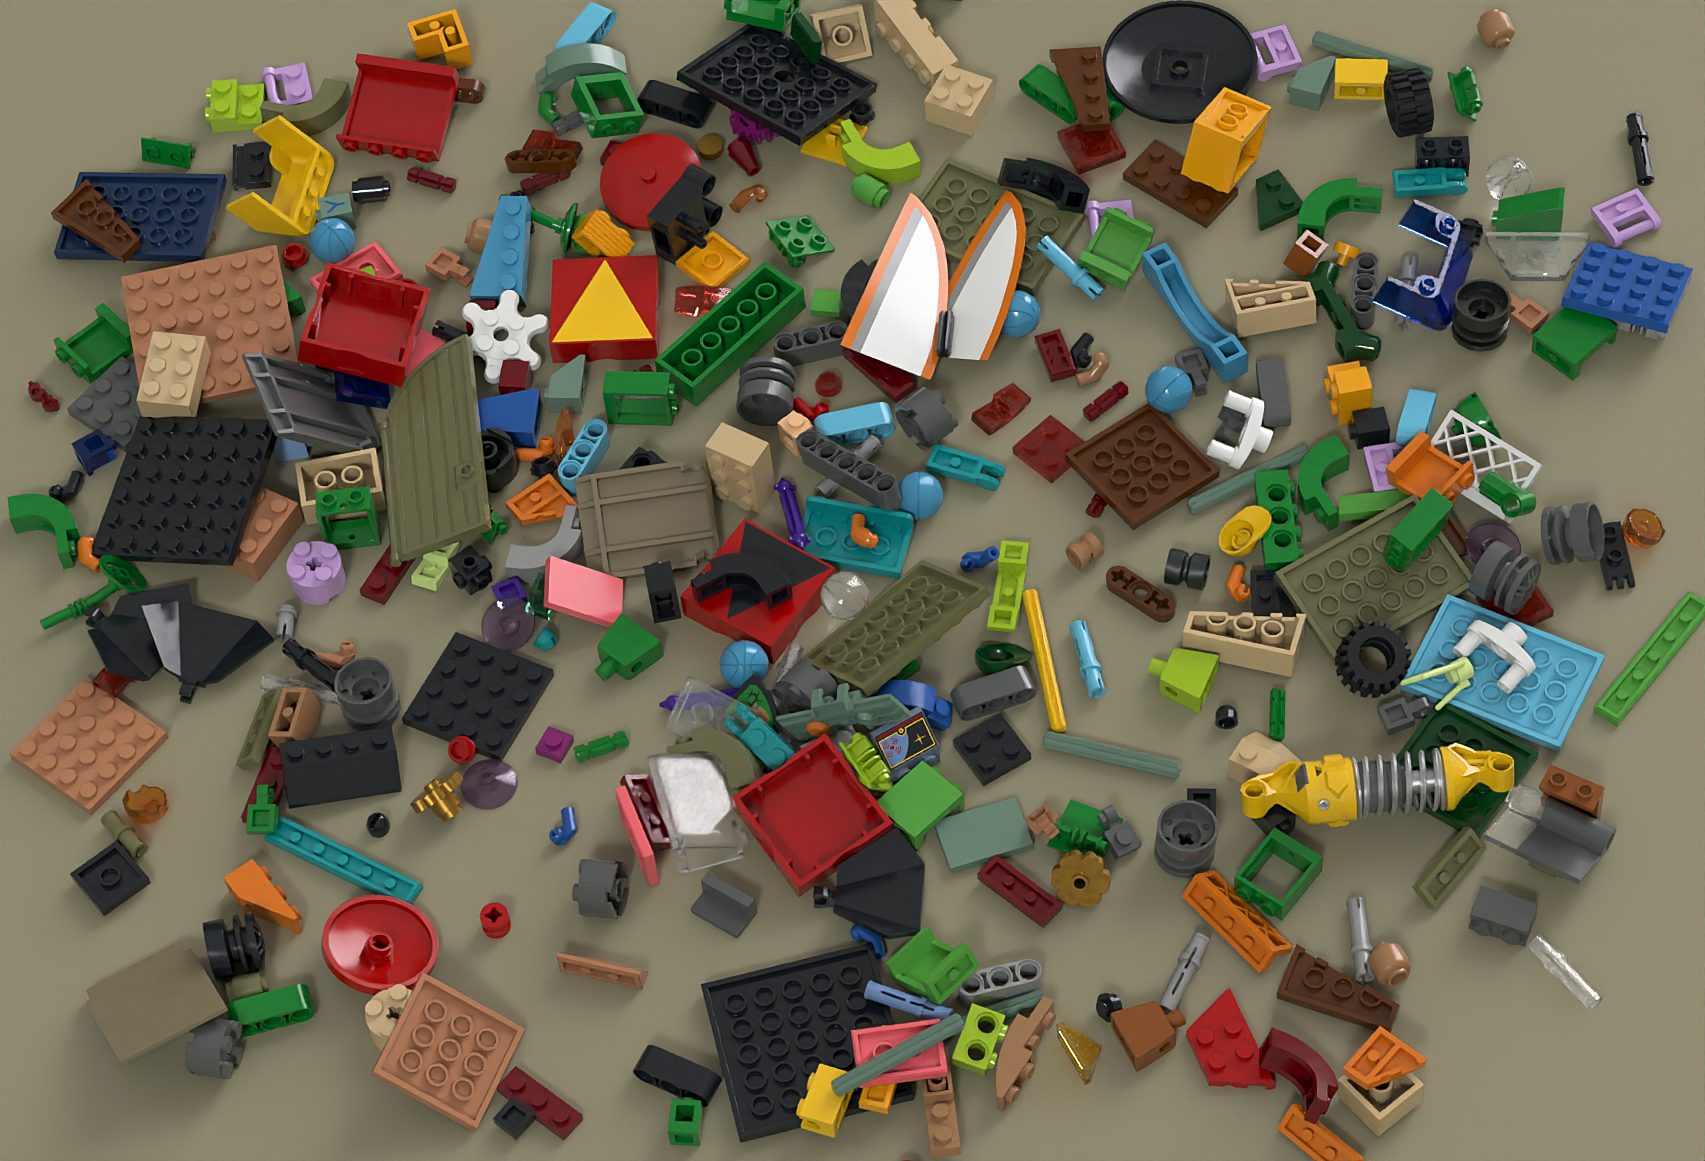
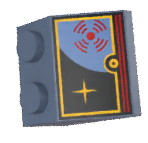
M920 706L910 711L911 717H907L903 721L885 724L870 733L872 746L877 751L876 755L881 757V760L889 769L890 780L894 785L922 760L930 767L940 760L939 745Z

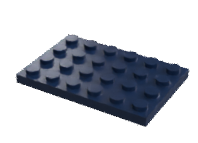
M79 172L74 190L87 179L109 207L113 208L117 216L140 239L142 246L127 261L195 262L205 259L227 184L225 174ZM62 225L54 250L57 259L120 261Z

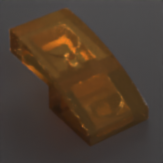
M568 408L561 410L555 428L554 440L558 466L567 454L566 447L572 446L575 441Z

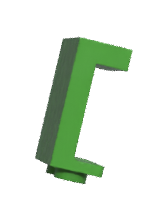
M1107 207L1104 217L1086 250L1082 251L1078 259V265L1082 269L1086 268L1090 275L1125 291L1142 260V253L1147 251L1153 240L1155 229L1144 220H1135L1129 217L1126 212L1119 208L1112 209Z
M922 760L878 799L877 802L893 822V829L897 827L917 852L924 845L923 836L954 808L959 811L964 808V793L956 783H950L943 778L938 768L935 766L930 767Z
M924 927L886 963L897 985L922 997H927L938 1005L948 998L980 967L969 945L961 942L956 948H953L938 941L928 927Z

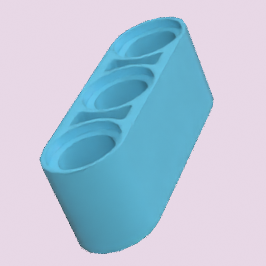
M594 2L589 3L559 39L555 50L574 44H599L614 26L616 13Z
M1409 389L1398 424L1396 444L1407 446L1420 431L1428 435L1435 411L1437 393Z
M884 402L825 413L816 417L813 422L817 433L842 447L863 443L869 435H873L878 439L886 438L892 435L896 429L890 406Z
M600 419L588 421L559 465L558 474L561 487L569 495H576L574 478L593 474L610 447L608 429L604 421Z

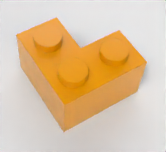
M456 9L407 23L411 43L418 61L443 54L446 65L455 67L456 70L473 65L469 43Z
M1359 361L1327 366V377L1323 378L1322 381L1325 394H1330L1331 397L1329 400L1330 413L1332 416L1336 415L1338 425L1351 423L1352 412L1371 409L1372 385L1366 366L1360 367Z

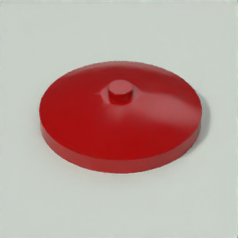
M650 133L631 138L616 148L603 166L600 176V192L603 202L609 213L619 223L631 229L650 231L647 219L649 212L678 181L687 166L694 164L702 168L699 159L688 144L671 135Z
M366 895L346 901L331 913L324 926L321 950L327 967L337 979L356 991L376 995L380 991L387 990L397 984L404 985L407 989L412 990L422 972L430 975L438 954V938L429 919L413 905L390 896Z

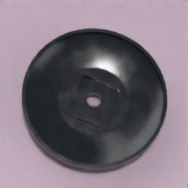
M1183 0L1153 4L1126 17L1108 37L1102 57L1105 82L1112 95L1133 113L1149 120L1169 124L1194 123L1224 87L1246 95L1255 80L1258 64L1254 40L1246 27L1238 19L1218 7L1201 2ZM1177 67H1183L1186 69L1183 72L1174 71V69Z

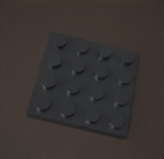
M455 632L403 715L402 721L407 726L447 742H451L457 736H467L475 744V753L501 763L554 677V672L551 668Z

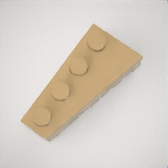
M874 0L876 20L874 27L877 34L881 38L884 37L889 42L891 49L903 57L908 68H913L918 73L923 84H928L932 89L946 64L959 68L958 59L940 36L935 38L934 31L927 18L920 19L915 9L917 5L913 0Z
M1190 611L1183 630L1182 649L1219 655V662L1292 677L1305 636L1306 614H1296V617H1282V613H1271L1270 617L1253 616V613L1242 612V615L1228 616L1227 612Z

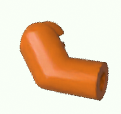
M542 437L539 441L540 445L535 449L518 447L516 451L517 461L532 462L538 457L551 456L555 451L554 440L551 437Z
M91 536L81 537L76 544L78 561L99 573L101 571L99 558L92 555V545L95 539Z
M1233 565L1225 583L1226 590L1233 600L1237 602L1246 601L1251 594L1250 588L1246 589L1245 584L1241 583L1246 572L1245 568L1241 565Z

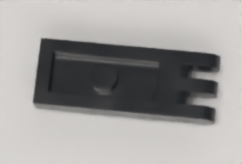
M1621 521L1603 523L1605 544L1604 553L1599 562L1606 591L1613 590V580L1616 582L1617 589H1624L1623 579L1627 580L1629 588H1634L1635 579Z

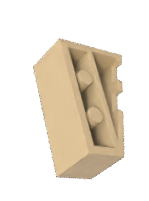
M1225 279L1226 304L1238 338L1317 323L1316 298L1310 282L1276 281L1275 284H1259V280H1250V283H1233V279Z

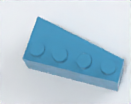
M527 196L500 197L469 294L471 300H496L498 306L500 295L506 290H513L519 296L518 306H526L532 208Z

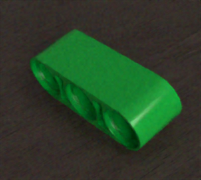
M1041 64L1036 65L1019 80V87L1024 94L1066 123L1073 124L1078 119L1074 112L1072 101L1065 92L1062 80Z
M294 984L241 998L227 1005L228 1019L242 1023L240 1038L301 1023L314 1016L310 990L305 984Z

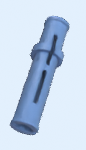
M872 980L869 981L865 989V999L913 1014L916 1019L921 1021L923 1018L927 1020L940 1019L942 1021L953 1015V1009L929 1002L927 997L918 998L875 983Z

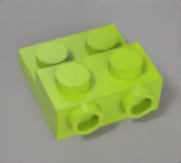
M237 79L212 80V86L206 88L207 102L210 103V107H205V119L207 123H211L213 132L254 130L255 127L263 124L260 106L265 101L266 96L264 83L239 85Z

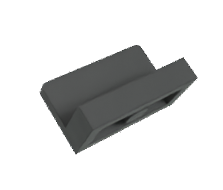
M707 872L701 880L703 893L691 907V912L729 935L738 938L757 914L755 899Z

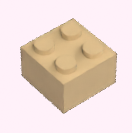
M946 64L924 100L926 121L973 136L994 101L993 79Z
M1411 1072L1365 1090L1349 1077L1343 1075L1338 1079L1337 1096L1379 1137L1423 1101L1424 1084Z

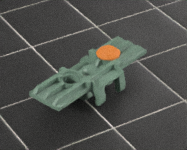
M845 683L838 685L836 701L831 696L822 697L823 690L821 688L815 689L811 694V710L776 716V721L798 741L820 737L825 733L835 737L837 736V730H842L848 725L858 723L865 725L869 730L874 729L878 725L903 721L905 718L911 717V712L891 694L866 697L859 690L848 692L849 685Z

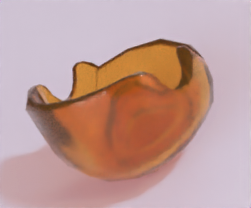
M1645 508L1632 509L1623 521L1624 537L1631 545L1639 549L1654 547L1665 534L1661 520L1654 512Z
M142 785L137 792L127 790L122 799L127 815L134 822L142 825L157 822L165 816L169 808L167 794L158 786L148 787Z

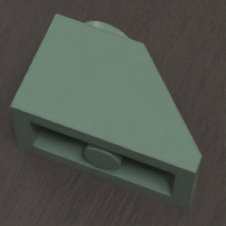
M1331 55L1298 68L1295 77H1291L1287 85V92L1290 93V104L1320 111L1335 76L1336 56Z
M585 355L577 356L550 376L549 386L544 388V401L549 403L551 413L583 414L588 376Z

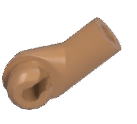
M1095 353L1092 356L1094 364L1091 369L1075 374V380L1079 387L1099 381L1109 367V359L1106 358L1105 353Z

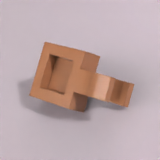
M442 247L425 263L426 271L444 281H447L452 276L463 287H467L473 281L471 277L467 276L470 270L462 266L461 257Z
M1508 291L1511 297L1510 320L1531 335L1548 319L1549 312L1529 297L1522 302L1516 295Z
M1047 802L1024 820L1036 835L1041 832L1046 833L1052 840L1060 833L1053 824L1059 816Z

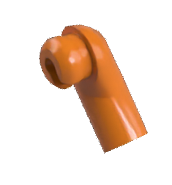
M854 514L852 516L850 533L852 541L864 548L872 549L876 547L878 536L865 528V516Z

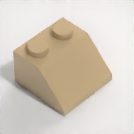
M855 4L810 14L812 28L817 31L818 36L822 40V55L837 63L873 56L862 5Z

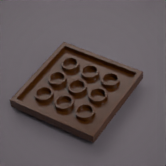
M1149 403L1065 453V461L1132 530L1137 529L1219 478L1220 472L1159 410L1153 408Z

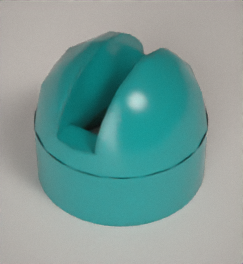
M545 626L535 639L533 645L543 651H549L554 648L557 642L556 634Z

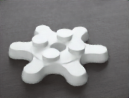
M506 290L500 295L499 305L494 310L485 311L476 303H467L462 308L463 318L473 326V333L470 336L473 356H480L485 360L484 378L491 384L499 383L503 360L529 361L531 371L537 370L542 362L540 355L531 349L530 340L534 335L547 331L549 320L542 314H536L528 318L520 316L517 311L519 296L513 290ZM504 329L509 333L508 338L504 341L494 339V334L499 330Z

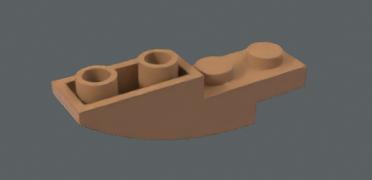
M1045 996L1042 997L1029 1018L1017 1014L1004 1038L996 1069L998 1110L1002 1112L1008 1104H1013L1020 1093V1086L1024 1080L1029 1081L1036 1067L1034 1065L1033 1052H1035L1040 1043V1036L1045 1029L1049 1030L1056 1019L1054 1001Z
M948 1047L944 1048L948 1076L922 1080L931 1158L961 1155Z

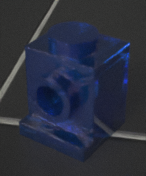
M100 428L71 443L77 460L88 476L93 475L94 470L116 459L114 451L117 450L113 439L110 435L105 437Z

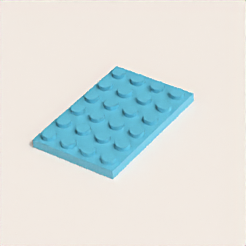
M1447 594L1404 679L1445 666L1459 659L1453 653V647L1466 635L1467 628L1474 620L1483 621L1499 630H1502L1508 622H1512L1519 626L1527 635L1528 639L1521 647L1535 663L1536 669L1527 678L1524 677L1510 694L1503 692L1498 687L1497 681L1512 665L1484 644H1480L1467 658L1474 669V676L1468 679L1470 686L1462 689L1448 703L1482 722L1560 752L1605 661V655ZM1445 673L1401 686V689L1419 697H1426L1427 700L1437 703L1439 699H1443L1458 684H1451L1447 680Z

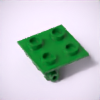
M809 215L766 222L769 228L770 240L775 243L777 249L786 257L791 267H802L805 256L835 251L834 247Z
M1070 800L1059 823H1053L1060 833L1052 840H1049L1047 847L1063 853L1079 850L1082 855L1092 851L1104 860L1109 849L1107 847L1108 842L1104 841V837H1101L1106 829L1097 817L1102 811ZM1119 817L1120 824L1123 822V818Z

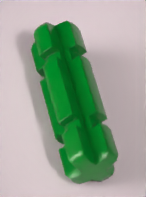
M1273 688L1270 691L1269 737L1278 741H1282L1285 738V690Z
M620 731L614 733V736L611 738L608 735L588 742L587 746L584 744L575 746L573 751L576 760L583 762L589 760V756L595 758L614 751L616 747L618 749L627 747L629 742L626 733Z

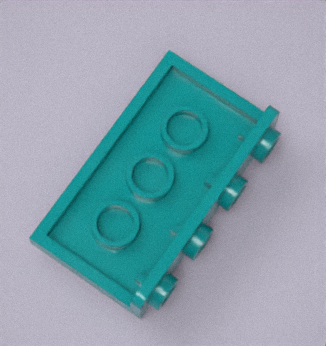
M808 496L806 499V512L803 518L804 533L808 538H811V543L806 544L804 551L836 568L900 578L915 530L914 519L911 514L901 510H883L877 506L858 505L850 501L830 500L822 496ZM854 514L865 516V528L878 536L876 547L872 549L864 548L852 541L850 533L852 516Z

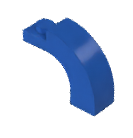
M888 680L876 693L869 696L875 697L891 694L909 711L920 706L929 725L941 731H945L950 727L952 703L936 696V688L930 685L909 680Z

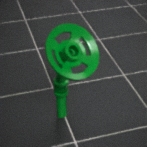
M501 194V195L499 196V200H500V197H501V196H508V195H506V194ZM573 203L564 219L558 217L557 220L537 212L531 206V220L560 234L562 252L567 254L578 203Z
M103 555L99 559V566L109 579V584L85 600L81 598L79 602L74 601L73 605L71 603L68 604V608L40 620V624L46 630L72 617L76 619L78 618L77 615L81 617L90 605H97L118 590L121 591L123 589L132 593L143 592L147 589L146 580L136 568L116 556ZM131 577L133 578V580L136 582L137 585L132 584V581L130 580Z

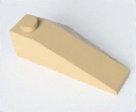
M1255 731L1243 737L1230 756L1229 777L1238 782L1245 783L1257 777V775L1274 772L1279 766L1290 760L1300 763L1302 761L1282 743Z

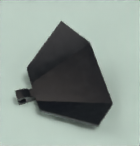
M189 583L122 595L119 597L109 617L105 616L100 609L93 605H90L84 611L85 616H89L85 621L86 625L94 628L88 630V635L108 674L142 682L149 681L163 665L141 606L175 601L193 605Z
M180 601L141 606L164 670L176 676L179 682H182L179 690V695H181L180 702L191 704L197 686L206 688L207 684L220 682L274 642V638L257 620Z
M895 827L837 865L836 891H831L825 886H814V908L834 907V914L888 940L915 936L921 930L925 863L900 830Z

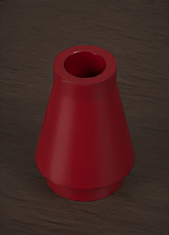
M740 137L728 145V156L749 177L756 175L761 170L750 141Z

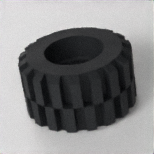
M1417 67L1387 73L1384 80V100L1390 125L1397 137L1402 138L1432 131L1434 123L1433 100L1428 81L1422 70Z
M1373 621L1371 625L1368 622L1362 623L1347 634L1337 648L1336 653L1338 655L1335 658V665H1339L1336 673L1337 676H1343L1341 683L1344 687L1349 684L1351 686L1349 691L1354 694L1360 691V697L1366 698L1371 694L1372 698H1378L1382 693L1386 695L1398 686L1406 677L1407 670L1411 666V660H1408L1411 656V649H1405L1408 641L1406 638L1400 639L1399 635L1401 632L1398 629L1393 632L1390 630V624L1385 623L1383 626H1380V621ZM1362 647L1378 649L1386 659V671L1375 673L1367 670L1359 659V649Z

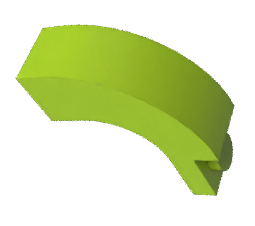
M850 119L840 122L841 133L838 134L842 145L843 161L856 175L861 176L867 173L883 184L902 183L921 176V161L910 142L892 149H876L867 145L861 139Z

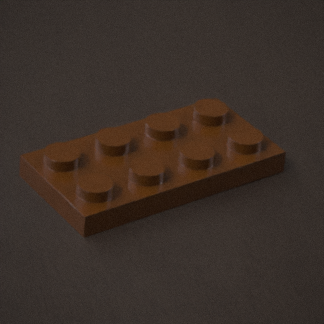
M1154 140L1123 172V180L1207 229L1238 196V188L1233 187L1229 193L1220 192L1211 186L1193 181L1189 177L1182 175L1181 170L1185 157Z

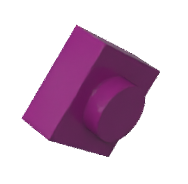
M548 726L535 747L536 754L562 763L574 743L573 735Z

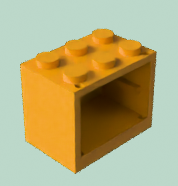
M1224 87L1194 121L1181 174L1193 181L1211 186L1217 191L1229 193L1258 159L1272 107Z

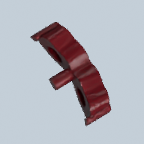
M33 381L28 383L30 397L35 402H42L45 412H54L60 409L59 401L54 399L52 395H48L39 383H33Z

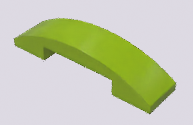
M1001 541L998 573L993 602L990 605L987 630L1014 633L1016 631L1023 599L1022 593L1025 586L1029 553L1028 542Z

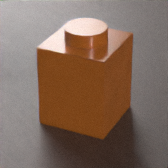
M1306 230L1295 242L1283 264L1301 277H1307L1318 264L1329 244L1309 230Z

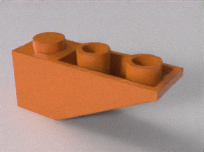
M251 859L223 877L229 893L243 911H252L254 916L300 934L303 932L299 922L302 919L300 912L294 905L289 907L285 902L287 900L285 893L279 885L274 887L271 884L272 878L263 865L258 867L254 860Z

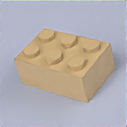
M153 331L136 400L142 417H196L211 354L205 336Z
M722 422L705 445L712 492L722 500L732 501L744 510H752L759 514L775 492L769 443Z
M375 448L295 463L301 507L307 525L318 523L315 492L370 486L376 510H387L381 468ZM367 511L330 515L329 517L330 520L366 514Z

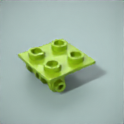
M858 732L851 737L852 743H839L844 751L843 756L845 760L855 767L859 773L858 779L867 789L889 791L894 786L890 780L889 769L881 760V757L876 755L877 751L873 748L866 735Z

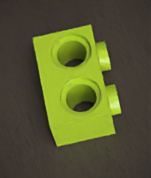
M972 1003L964 1024L965 1027L955 1048L951 1065L981 1076H985L987 1068L993 1070L999 1054L994 1052L997 1041L1003 1043L1008 1026L1003 1024L1006 1015ZM982 1021H988L993 1025L994 1030L991 1033H983L979 1030L978 1024ZM974 1048L980 1049L984 1054V1058L974 1061L968 1056V1051Z

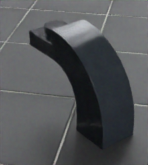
M1027 157L1025 161L1003 158L997 181L999 186L1040 193L1050 198L1058 210L1082 214L1084 213L1090 192L1088 185L1074 173L1060 166Z
M861 259L848 270L843 279L839 300V315L841 321L847 324V326L851 322L879 259L874 260L869 266Z
M730 553L715 557L710 560V571L702 572L691 580L693 596L698 604L730 588H746L755 592L768 610L793 598L791 582L785 573L772 561L749 553Z

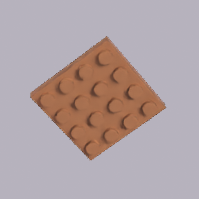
M86 676L10 752V756L14 761L90 815H93L169 737L162 728Z
M422 972L370 1075L466 1128L475 1131L525 1028Z

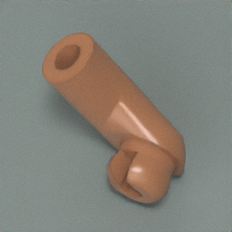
M344 641L339 646L340 650L335 654L317 652L316 657L331 668H341L354 659L356 655L355 645L350 641Z

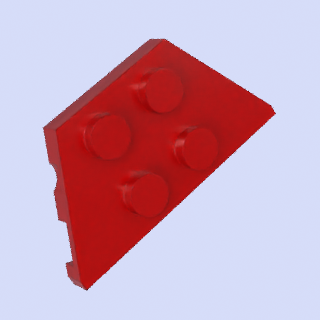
M1227 989L1186 1031L1187 1040L1209 1086L1224 1087L1231 1085L1235 1088H1247V1085L1266 1086V1090L1275 1089V1081L1270 1071L1259 1067L1258 1045L1231 989Z

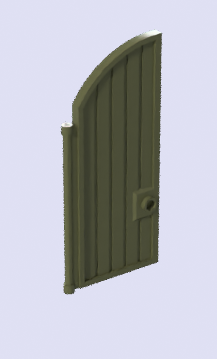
M464 334L439 347L409 373L403 382V386L397 389L388 405L390 422L381 421L378 424L381 437L391 548L390 563L393 567H399L402 561L412 560L492 529L472 343L470 337Z

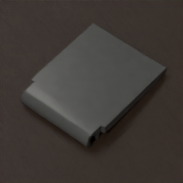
M260 352L244 353L242 355V359L275 436L342 454L375 448L377 453L380 452L382 449L381 442L351 374L345 380L338 382L343 376L341 372L330 375L325 370Z

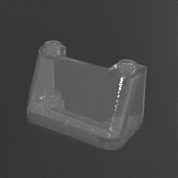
M655 754L647 756L652 784L658 797L670 845L675 857L678 875L744 858L743 846L748 845L744 828L738 829L723 778V775L727 774L723 762L715 754Z

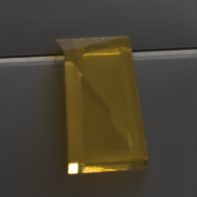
M1063 1022L1056 1024L1057 1039L1084 1084L1090 1083L1103 1046Z

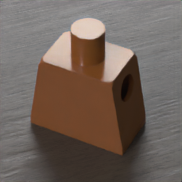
M1151 1001L1111 1013V1028L1136 1072L1144 1069L1176 1046L1174 1030L1186 1025L1185 1017L1179 1008L1164 1014L1157 1001Z

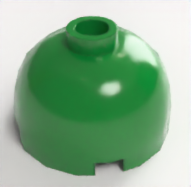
M1476 392L1458 402L1454 408L1456 413L1502 440ZM1454 418L1455 425L1451 429L1455 436L1464 434L1462 422ZM1468 427L1469 432L1475 431L1472 428ZM1477 435L1470 437L1472 447H1487L1485 436Z

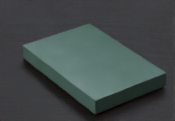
M1016 797L943 818L934 826L951 873L988 863L995 855L1005 858L1034 849Z

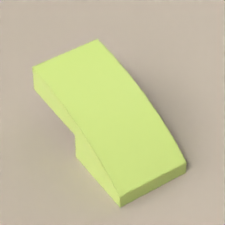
M460 541L423 555V560L411 576L412 584L437 591L450 569L448 559L457 554Z

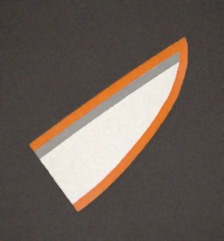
M1006 190L985 219L948 283L947 310H951L955 317L951 355L948 358L988 361L1007 317L1021 269L1026 239L1024 213L1020 202L1010 191Z
M910 192L840 345L931 380L939 359L935 352L939 313L942 310L947 311L948 305L947 260L942 238L931 213Z

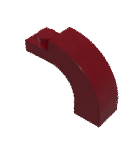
M1273 1027L1271 1028L1259 1049V1067L1283 1076L1298 1088L1304 1102V1120L1315 1124L1321 1114H1326L1330 1102L1338 1090L1336 1076L1322 1056L1309 1045L1288 1033Z

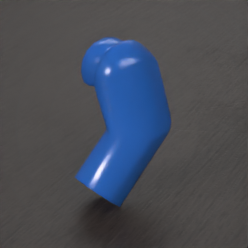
M991 546L984 551L967 552L962 556L960 567L965 572H972L974 568H983L999 557V550L995 546Z
M566 807L561 810L563 825L555 827V831H550L549 838L555 845L562 846L567 844L578 831L575 810L572 807Z
M857 924L850 929V935L853 940L861 941L864 939L868 943H872L876 959L886 956L882 936Z

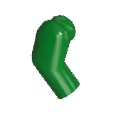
M544 92L539 97L538 114L552 126L554 121L561 118L552 110L553 106L556 105L553 101H557V97L552 92Z

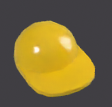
M1253 505L1238 512L1220 531L1218 541L1221 550L1232 557H1244L1250 554L1271 524L1272 517L1269 511L1263 507Z

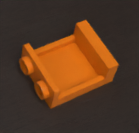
M1422 431L1385 467L1388 484L1409 497L1416 494L1419 500L1431 488H1434L1454 504L1457 497L1464 490L1469 489L1475 480L1474 468L1471 462L1467 461L1462 465L1431 446L1430 436Z

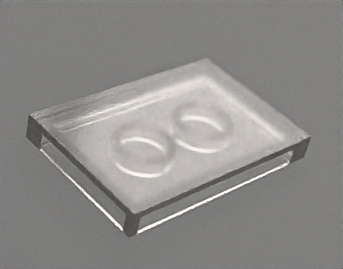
M687 676L665 728L684 738L692 737L690 729L712 728L735 735L724 724L727 717L734 719L744 730L750 726V723L745 721L735 711L738 704L746 707L756 717H760L761 713L692 676Z

